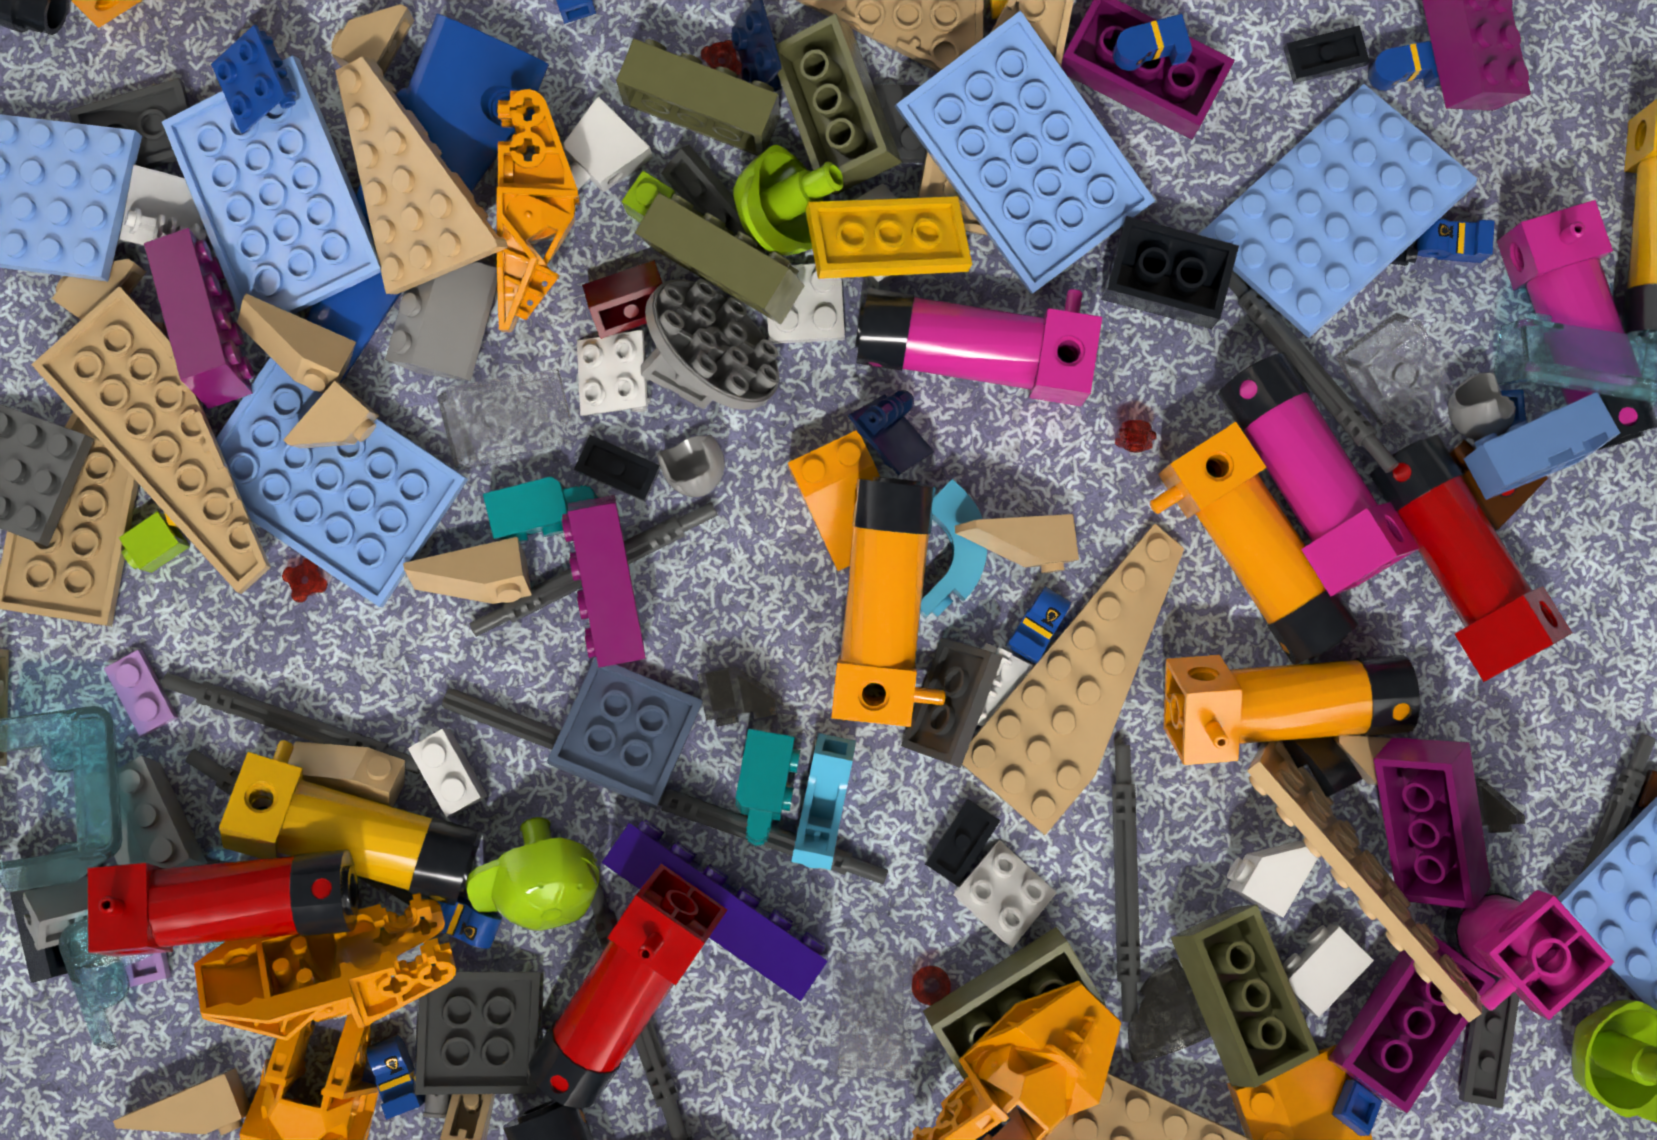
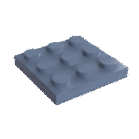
M595 657L547 759V763L657 809L702 707L703 700L619 665L598 668L597 658Z

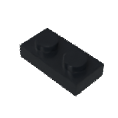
M1360 25L1289 42L1283 48L1293 84L1364 67L1370 61Z
M589 435L574 468L580 474L646 502L661 469L660 465L592 435Z
M966 799L924 864L958 886L1001 820L971 800Z

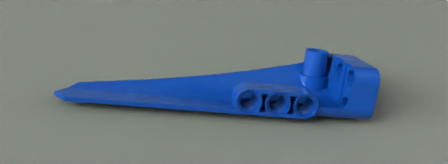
M436 14L408 87L401 89L396 97L406 110H411L427 131L429 140L441 150L442 154L440 157L451 172L457 173L472 192L498 156V141L508 142L515 133V128H502L501 119H498V100H510V90L531 89L538 92L549 64L479 30L446 16ZM532 109L528 110L527 116L524 117L525 121H532V115L534 114ZM360 184L356 197L362 209L366 222L369 226V229L371 231L362 186ZM381 273L312 305L308 315V321L356 342L349 366L340 383H342L381 322L401 295V293L386 294Z

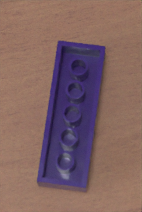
M645 819L640 823L636 820L629 822L601 863L638 889L642 888L661 863L728 909L709 938L801 1002L828 962V953L824 951L826 944L808 931L802 936L791 928L793 921L779 910L774 908L771 914L758 905L761 898L749 889L741 886L739 891L731 887L726 883L729 876L714 865L709 864L704 868L693 859L697 854L681 842L677 841L672 846L662 839L664 831L651 821Z

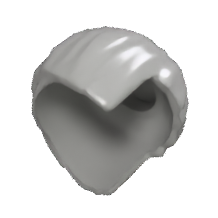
M1491 372L1478 373L1465 380L1458 386L1448 401V415L1453 426L1462 435L1473 440H1479L1492 433L1500 436L1514 422L1516 412L1514 402L1509 400V397L1502 396L1495 374Z
M712 435L688 438L677 446L665 449L657 454L662 474L668 484L683 495L689 497L705 496L714 490L722 479L725 467L724 455Z

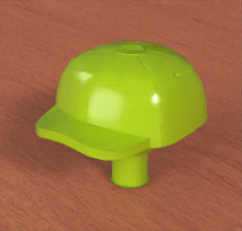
M777 144L772 145L758 155L739 174L733 187L736 209L745 232L768 252L774 251L783 256L794 255L812 249L805 211L808 202L823 201L824 196L834 191L842 190L843 176L839 168L829 161L810 172L785 148Z
M532 817L520 825L524 846L509 850L498 859L476 867L468 875L466 881L468 898L477 912H500L510 922L529 930L543 931L561 927L582 918L590 907L597 892L600 879L598 859L583 844L562 837L552 838L550 831L551 822L544 817Z
M1635 1000L1611 1002L1599 1008L1576 1025L1571 1051L1573 1077L1585 1092L1618 1115L1627 1118L1638 1116L1656 1123L1657 1010L1646 1003Z

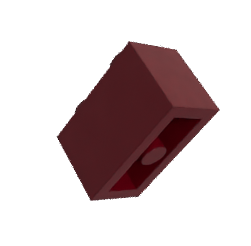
M655 260L582 284L588 308L600 339L647 324L645 314L647 301L657 287L662 284Z

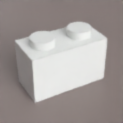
M440 729L408 748L445 817L455 816L488 797L451 729Z
M1329 924L1327 928L1324 925L1318 927L1307 939L1310 945L1300 955L1294 953L1282 964L1296 999L1311 1014L1320 1017L1374 961L1340 926Z

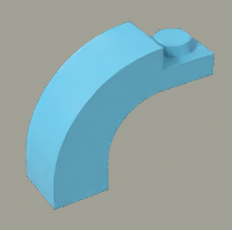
M953 479L933 498L932 519L946 533L951 544L952 559L946 575L922 599L920 614L925 619L931 613L938 617L953 602L948 596L951 592L964 602L977 585L986 563V548L955 534V525L982 519V516L972 498Z
M818 733L791 862L803 864L808 868L831 870L854 757L855 740Z

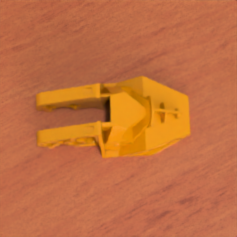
M531 89L510 90V100H498V119H501L502 128H515L516 134L512 136V141H498L497 235L504 237L508 248L497 252L498 320L501 332H513L519 317L527 320L557 279H559L560 275L551 271L548 264L575 222V205H580L578 189L547 102L540 93ZM528 110H535V114L532 115V121H525L524 117L527 116ZM528 149H535L536 154L532 155V161H525L524 156L527 155ZM554 237L542 259L533 246L540 241ZM546 281L548 283L547 286H543L542 282ZM529 300L533 301L531 306L527 304Z
M417 893L412 895L413 900H409L410 905L401 916L387 911L386 907L381 908V904L359 909L355 929L351 932L309 936L298 934L225 941L194 963L202 1018L286 1041L292 1038L311 1020L320 1022L352 1013L358 1028L365 1027L443 986L456 975V966L450 943L439 945L438 938L431 939L438 935L445 925L441 906L435 900L422 899L421 894ZM424 943V945L420 946L421 955L416 956L415 961L408 963L406 960L398 961L397 956Z
M1080 981L1016 1003L959 1059L968 1077L941 1102L943 1109L937 1117L936 1125L933 1128L924 1127L923 1129L917 1126L912 1131L914 1136L911 1140H976L1002 1121H1007L1009 1117L1011 1120L995 1136L987 1134L982 1140H1046V1137L1069 1115L1100 1103L1119 1035L1121 1021ZM1016 1105H1019L1027 1114L1020 1110Z
M352 1013L347 1015L326 1085L321 1091V1095H323L321 1106L316 1104L308 1106L302 1104L299 1099L284 1097L295 1080L306 1072V1062L304 1059L310 1036L313 1035L315 1028L312 1020L288 1041L277 1038L270 1060L265 1059L258 1089L239 1133L240 1139L368 1140L379 1095L376 1084L362 1081L367 1061V1047L371 1045L372 1038H370L371 1024L358 1028Z

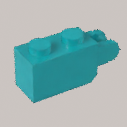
M551 476L483 494L493 538L496 541L518 537L520 544L529 541L527 535L542 532L544 537L564 533L562 514L568 513V504L599 498L590 486L581 485L580 487L575 486L565 489L561 482Z
M748 729L735 796V805L741 814L748 815L746 839H748V843L756 847L764 846V843L767 842L772 820L780 821L782 810L790 811L794 788L787 787L789 772L797 773L801 750L793 749L795 740L793 736Z

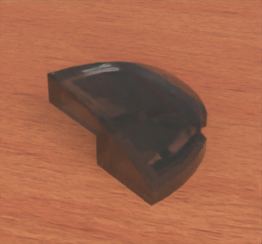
M1176 958L1168 960L1157 968L1141 987L1140 993L1145 998L1140 1003L1139 1013H1132L1131 1021L1128 1023L1129 1052L1134 1063L1174 1053L1211 1037L1181 964Z

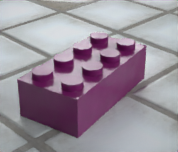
M1093 0L1062 58L1061 68L1065 74L1193 140L1235 60L1189 37L1193 51L1187 62L1172 66L1169 56L1145 61L1140 68L1135 70H1123L1113 60L1112 52L1118 36L1127 28L1156 21V19L1119 0Z
M1422 0L1446 109L1493 111L1531 95L1528 83L1529 72L1524 65L1520 47L1521 36L1515 25L1512 0Z
M186 228L145 242L146 254L180 380L208 409L253 394L249 379L254 378V373L248 358L242 356L240 345L245 344L244 337L239 325L236 322L233 323L230 313L235 311V305L229 291L223 288L221 279H224L225 276L217 257H212L204 239L198 240L192 231Z
M615 495L569 503L568 513L562 514V526L566 542L574 541L575 552H570L569 560L573 580H581L583 590L577 591V601L581 620L589 618L590 628H585L588 657L597 658L598 668L646 659Z
M1392 737L1373 759L1394 882L1409 902L1475 909L1491 887L1470 742Z
M1433 936L1439 947L1437 950L1439 955L1442 957L1444 954H1447L1452 958L1480 996L1493 986L1496 981L1436 936ZM1403 950L1395 958L1328 1060L1390 1106L1408 1113L1468 1021L1460 1013L1455 1015L1447 1008L1441 998L1442 992L1432 981L1427 983L1419 976L1413 966L1415 961Z

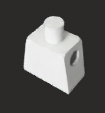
M600 97L592 103L562 146L566 156L573 162L569 167L578 190L590 179L602 192H605L653 158L650 146Z

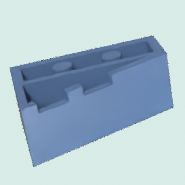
M1595 392L1560 409H1553L1532 422L1528 423L1527 420L1507 429L1506 433L1499 437L1496 433H1492L1479 439L1474 443L1476 449L1465 457L1464 461L1484 498L1487 500L1581 462L1619 435L1620 431L1598 392Z

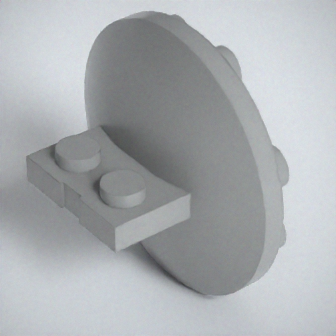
M682 279L666 281L657 287L647 301L645 310L646 322L657 348L641 364V376L665 389L669 388L678 393L680 397L702 409H705L712 400L727 407L741 410L756 409L764 405L778 388L780 380L776 361L778 350L765 338L761 330L746 314L747 310L741 301L734 297L728 299L715 291L712 285L703 279H699L696 282Z

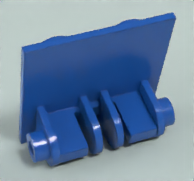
M253 25L211 64L241 134L249 130L277 104H280L282 109L290 108L296 104L294 98L297 93L292 88L289 78H284L288 73L286 68L281 67L283 61L273 44L274 40L271 36H267L265 31H259L257 25Z

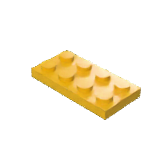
M958 196L808 202L805 211L818 279L969 272L972 266Z

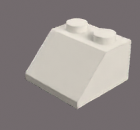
M1303 841L1248 853L1243 860L1238 857L1230 867L1227 874L1230 882L1227 888L1251 903L1258 905V907L1266 912L1284 918L1318 858L1309 851Z

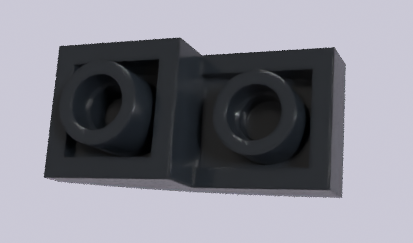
M1331 737L1282 741L1297 768L1308 765L1326 798L1362 780L1361 775L1348 756Z

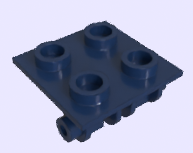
M754 0L732 27L731 41L734 49L738 51L742 64V80L751 84L754 80L764 82L773 87L774 92L782 89L778 76L782 66L763 0Z
M899 390L888 397L884 394L848 415L849 419L854 423L857 432L872 444L880 454L884 464L893 469L898 476L934 452L904 417L914 405L913 395L906 390Z

